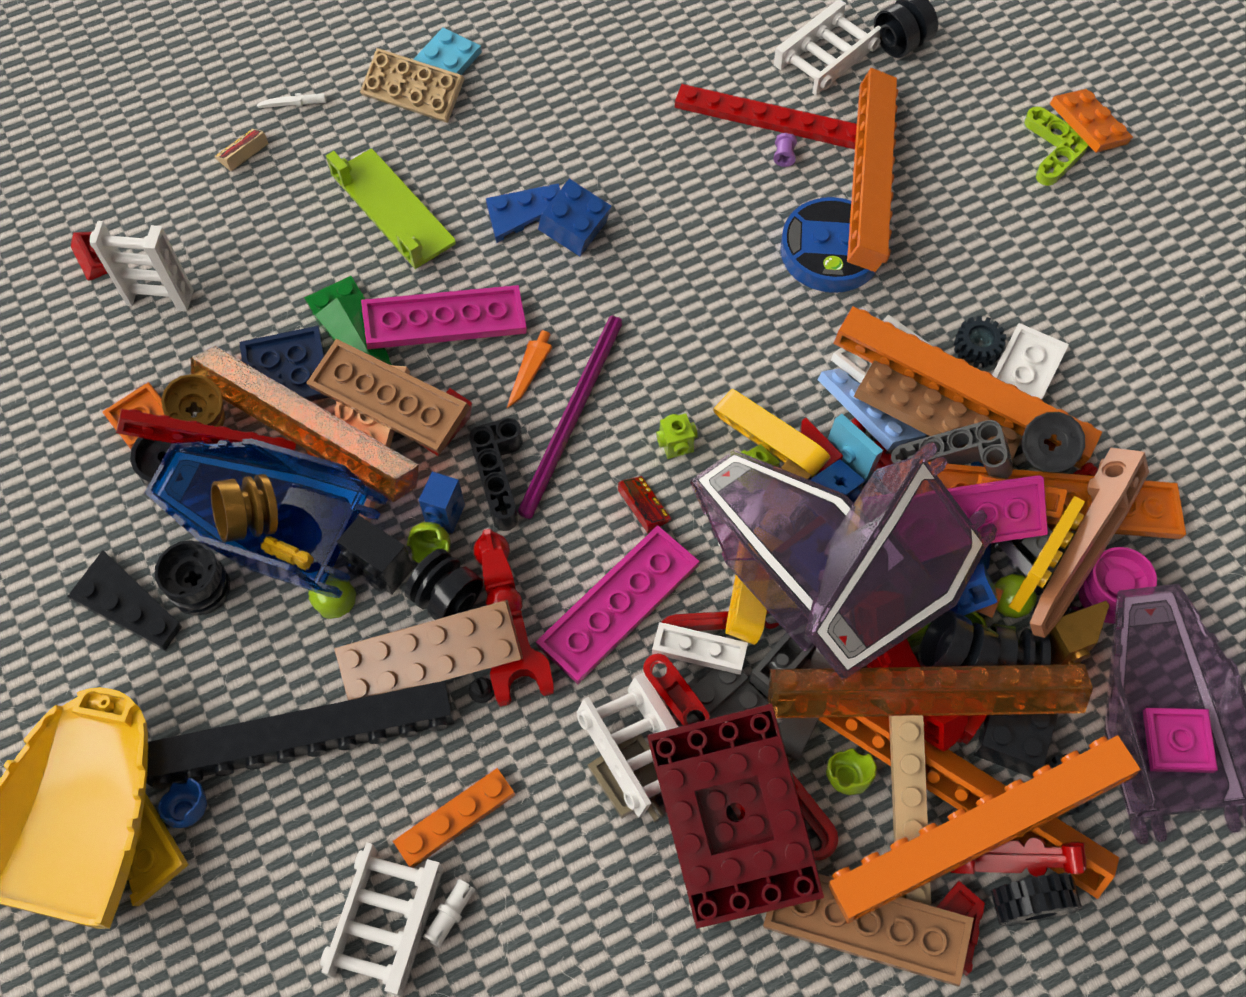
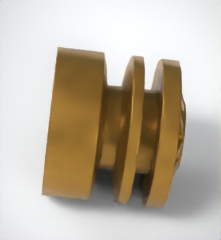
M196 374L183 375L171 381L165 388L161 400L164 415L184 421H198L202 424L216 427L224 425L225 415L221 391L207 377ZM193 412H198L197 417H192Z
M256 475L254 480L250 476L244 477L241 489L235 479L214 481L212 483L211 504L218 534L223 542L245 539L247 525L255 537L261 536L263 532L266 535L276 533L278 527L277 501L267 475Z

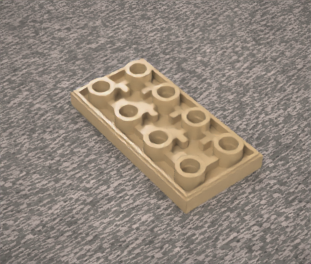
M376 48L360 93L363 96L448 123L465 78L463 75Z

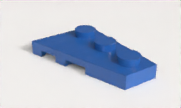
M559 183L485 198L496 243L504 240V236L512 232L518 233L524 230V226L533 221L540 222L541 213L560 191Z

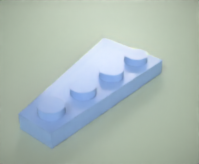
M840 368L822 371L817 379L887 451L893 450L901 444L927 436V434L853 397L860 383Z

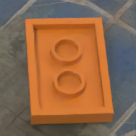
M1087 89L1054 96L1050 102V105L1095 153L1127 145L1133 138L1125 125L1118 122L1112 116L1111 111L1095 98L1094 93Z

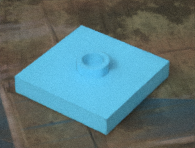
M840 414L834 420L828 440L843 455L842 461L866 480L863 484L864 486L870 481L883 449L846 416Z

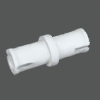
M458 879L445 903H440L438 906V914L427 932L423 935V938L427 941L430 940L429 943L441 948L454 923L460 922L462 918L460 914L476 890L471 886L469 888L468 883Z

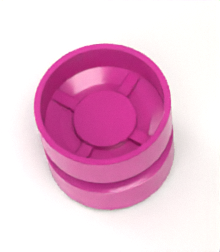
M1126 547L1110 548L1102 553L1079 589V599L1085 608L1107 601L1109 608L1104 622L1120 623L1122 597L1153 594L1157 585V575L1151 562L1138 551Z

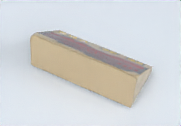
M251 129L215 155V159L228 170L233 171L269 144L266 135L261 130Z

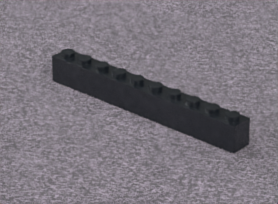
M446 681L435 682L149 741L146 783L154 789H165L171 787L174 782H187L188 778H193L198 782L203 780V776L207 775L227 776L233 774L236 769H260L265 766V763L274 761L289 763L296 760L298 756H322L326 754L327 750L337 748L339 750H351L356 748L357 744L365 742L380 744L387 741L389 737H413L417 735L418 731L428 729L433 732L442 731L448 725L455 724L449 689Z

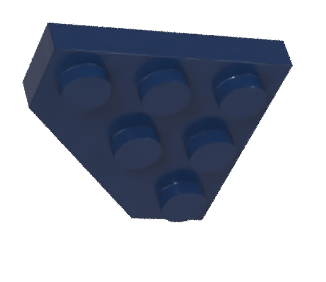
M319 326L239 342L242 364L245 370L305 403L330 398L307 385V381L325 356Z

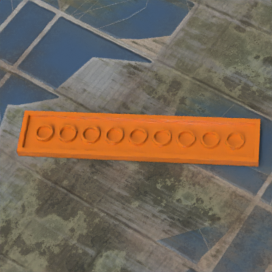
M905 460L902 464L904 491L922 461ZM924 462L936 480L923 481L916 493L977 484L979 474L989 475L985 467ZM1013 469L1012 474L1007 478L1016 479L1040 475L1044 477V485L1066 489L1067 493L1062 514L1074 496L1085 501L1080 510L1084 517L1092 504L1091 495L1088 494V483L1095 476ZM1145 480L1129 512L1115 534L1170 539L1183 538L1186 535L1178 483ZM1046 516L1047 526L1050 529H1054L1060 518ZM1080 524L1078 525V527L1076 528V530H1073V529L1070 528V531H1077L1078 528H1079V526H1080Z

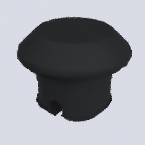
M477 678L469 686V696L476 703H486L495 695L492 682L488 678Z

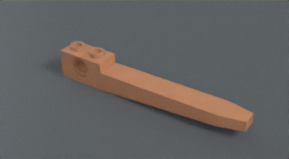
M1110 448L1106 457L1101 459L1095 477L1091 478L1088 483V494L1091 495L1092 504L1043 591L1031 618L1030 626L1034 636L1045 638L1060 621L1126 517L1149 474L1145 452Z

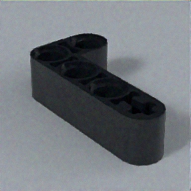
M505 418L476 426L469 434L472 453L492 521L495 527L501 531L513 529L518 522L515 501L501 456L518 451L523 444L519 422L512 418ZM507 434H515L512 437H505ZM481 441H488L486 444H478ZM488 464H495L492 468H485ZM496 487L503 488V489H502L501 491H499V492H493V491H491L492 489H494V488H496ZM505 506L506 515H502L500 507Z

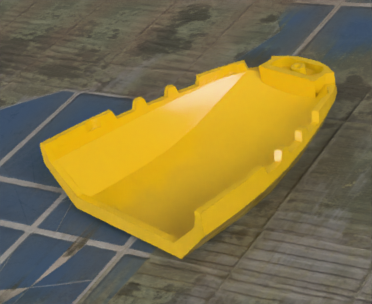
M98 687L77 692L78 697L63 706L55 705L23 739L26 745L14 760H7L4 764L6 771L0 778V905L95 929H110L131 869L141 828L148 767L147 723L140 707L129 696L117 690Z

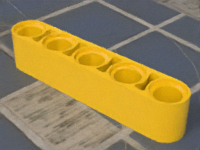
M731 389L713 408L714 413L723 422L757 445L761 444L782 462L785 463L788 459L811 474V478L830 459V455L816 442L734 389Z
M750 521L748 523L749 528L775 556L778 531ZM742 536L725 632L730 636L755 645L764 630L773 571L744 536Z

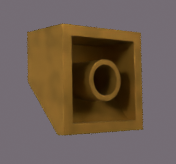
M1107 601L1063 616L1050 631V669L1053 673L1064 670L1065 673L1074 671L1082 666V660L1091 655L1090 651L1098 642L1109 608Z

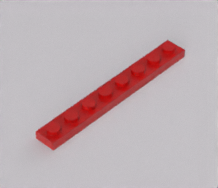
M681 84L675 99V108L855 149L856 123Z

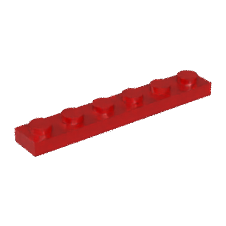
M121 408L116 430L118 434L286 465L290 464L296 448V442L282 437L273 438L259 435L255 432L232 430L225 426L216 427L205 425L198 421H184L167 415L158 416L143 413L136 409L127 410Z

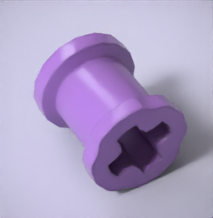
M781 133L777 135L775 140L777 151L774 154L773 160L781 167H788L795 163L796 155L794 148L797 144V138L793 134Z

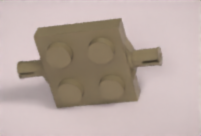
M641 734L617 745L626 760L650 749ZM602 755L589 763L588 769L621 819L632 813L634 810L627 806L624 800V793ZM654 762L633 771L642 787L658 780ZM659 794L649 798L652 804L647 809L654 822L659 821V817L662 819L666 815L656 802Z

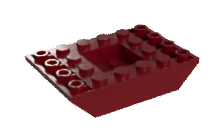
M772 703L647 735L696 929L824 898L813 849ZM731 803H739L744 807L745 816L741 820H732L727 815V807Z

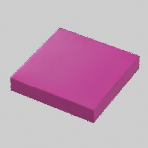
M1145 708L1143 710L1150 771L1215 773L1218 771L1209 709Z

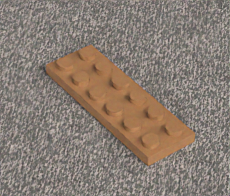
M338 339L334 341L307 381V385L310 388L441 454L470 409L466 402Z
M875 360L853 396L929 436L990 420L987 416L980 415L965 407L962 403L955 402L941 395L938 391L930 389L916 382L913 378L904 376L891 369L888 365L881 364ZM1000 425L1007 439L1013 460L1022 436L1014 430ZM996 436L990 437L988 440H992ZM1002 460L996 461L992 465H997Z
M508 600L334 648L347 700L441 682L523 659Z
M819 874L824 894L823 899L766 913L763 924L764 929L957 987L961 984L974 919L900 897L848 924L829 889V881L833 880V878Z

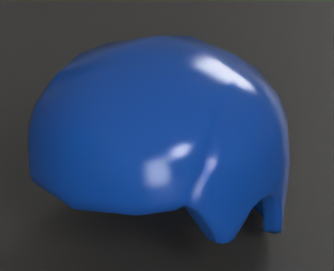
M188 778L187 782L183 784L173 783L158 804L159 816L164 823L173 828L189 827L203 817L207 808V799L203 787L193 778Z

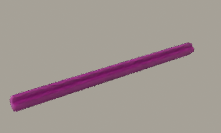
M611 315L605 324L518 508L521 517L531 519L537 509L622 327V319L620 317Z

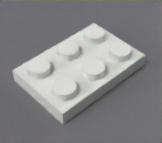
M1018 323L992 375L1007 384L1015 385L1019 390L1031 396L1042 399L1069 344Z

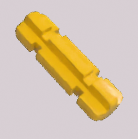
M271 536L265 537L264 542L261 543V549L265 553L272 556L276 555V558L292 565H297V567L303 570H308L314 561L310 553L303 550L299 551L298 548L285 542L277 541L276 538Z

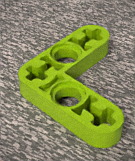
M1036 106L1028 110L1024 120L1025 126L1057 147L1040 163L1036 172V179L1040 184L1046 186L1054 185L1084 156L1089 145L1067 122L1045 108ZM1051 129H1059L1063 134L1056 135L1051 132ZM1078 144L1074 150L1071 149L1072 145ZM1057 156H1065L1069 161L1062 162L1057 159ZM1052 167L1054 168L1053 173L1050 172L1049 174H1046L1051 170Z

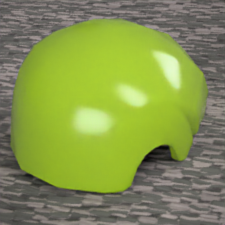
M422 522L411 528L406 545L410 546L412 550L411 558L415 562L420 563L426 556L437 549L443 548L449 553L451 540L445 528L441 527L440 524Z
M326 572L319 588L312 585L309 587L308 599L311 605L324 618H340L349 613L355 604L356 591L350 581L340 573Z
M1010 574L1004 576L994 585L996 588L1004 590L996 610L1005 617L1020 618L1026 616L1033 610L1037 602V594L1033 591L1020 612L1008 607L1025 579L1023 575Z
M851 748L844 752H836L829 758L826 776L836 791L845 795H859L872 785L876 777L877 766L870 754L860 755L854 748Z

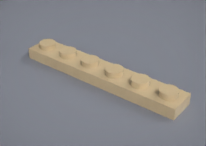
M923 715L889 716L893 830L894 842L904 837H907L910 841L920 836L919 830L928 825ZM930 882L902 896V898L931 906Z

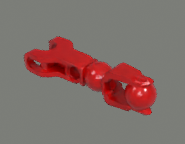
M485 529L475 542L473 553L476 561L482 565L483 580L488 596L486 606L508 600L523 655L521 660L491 668L490 678L496 701L499 707H503L511 703L510 686L514 680L521 676L531 677L536 680L540 693L543 696L554 694L555 690L548 659L541 652L531 648L521 612L523 599L515 588L513 574L507 561L510 554V545L502 535L493 532L491 529Z
M657 653L646 659L643 665L645 676L683 726L688 725L687 716L693 710L701 711L705 716V720L710 719V715L668 657ZM664 664L667 667V672L663 677L653 676L652 673L655 665ZM739 803L730 804L737 818L741 820L745 816L744 807Z

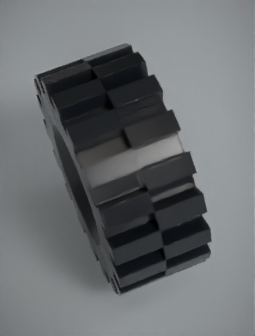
M1054 873L1047 876L1030 877L1022 881L1001 885L991 891L1000 926L1041 922L1042 920H1050L1055 917L1075 913L1082 909L1071 873Z

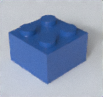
M569 178L541 213L538 230L580 257L606 224L612 206Z

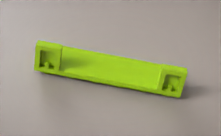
M373 149L365 151L350 161H347L344 157L340 158L335 151L325 155L334 179L414 269L419 268L456 244L455 238Z

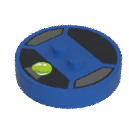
M836 197L814 199L796 208L787 218L781 239V258L788 272L803 285L822 292H846L861 287L876 274V272L847 262L851 200Z

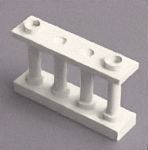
M836 0L776 47L774 66L782 70L788 64H794L814 79L812 93L815 96L822 90L828 89L833 81L870 51H875L881 41L879 39L880 26L875 27L867 34L845 18L846 3L842 0ZM840 26L859 41L851 46L831 32V30ZM820 39H825L844 53L836 59L815 43ZM809 51L828 66L819 71L799 55Z
M97 222L95 230L90 235V245L95 250L127 306L133 305L136 294L169 297L177 311H188L194 289L162 226L151 225L148 236L143 239L111 236L104 222ZM118 247L142 249L147 255L120 252ZM127 264L153 266L156 271L132 269ZM136 280L158 281L164 286L138 284Z
M645 673L634 677L627 689L628 694L597 708L594 707L590 698L587 697L583 699L577 711L579 724L584 730L587 729L622 789L627 806L635 811L638 818L643 816L652 804L649 798L661 793L658 780L642 787L633 771L653 762L651 750L649 749L626 760L617 745L648 730L657 733L678 727L657 691L645 676ZM632 705L638 707L644 717L643 720L610 734L602 720L603 718Z
M366 842L364 851L360 850L357 854L354 869L357 871L331 946H327L324 949L320 966L323 967L322 973L331 978L335 977L339 967L383 980V984L386 985L384 991L393 996L403 997L443 867L439 862L427 859L425 867H420L419 870L376 858L378 850L374 845ZM371 870L415 882V886L418 887L415 898H410L409 901L366 890L365 887ZM360 902L404 914V918H407L404 931H399L397 934L355 922L354 919ZM349 934L394 947V951H397L393 965L388 964L386 967L344 955L343 951Z

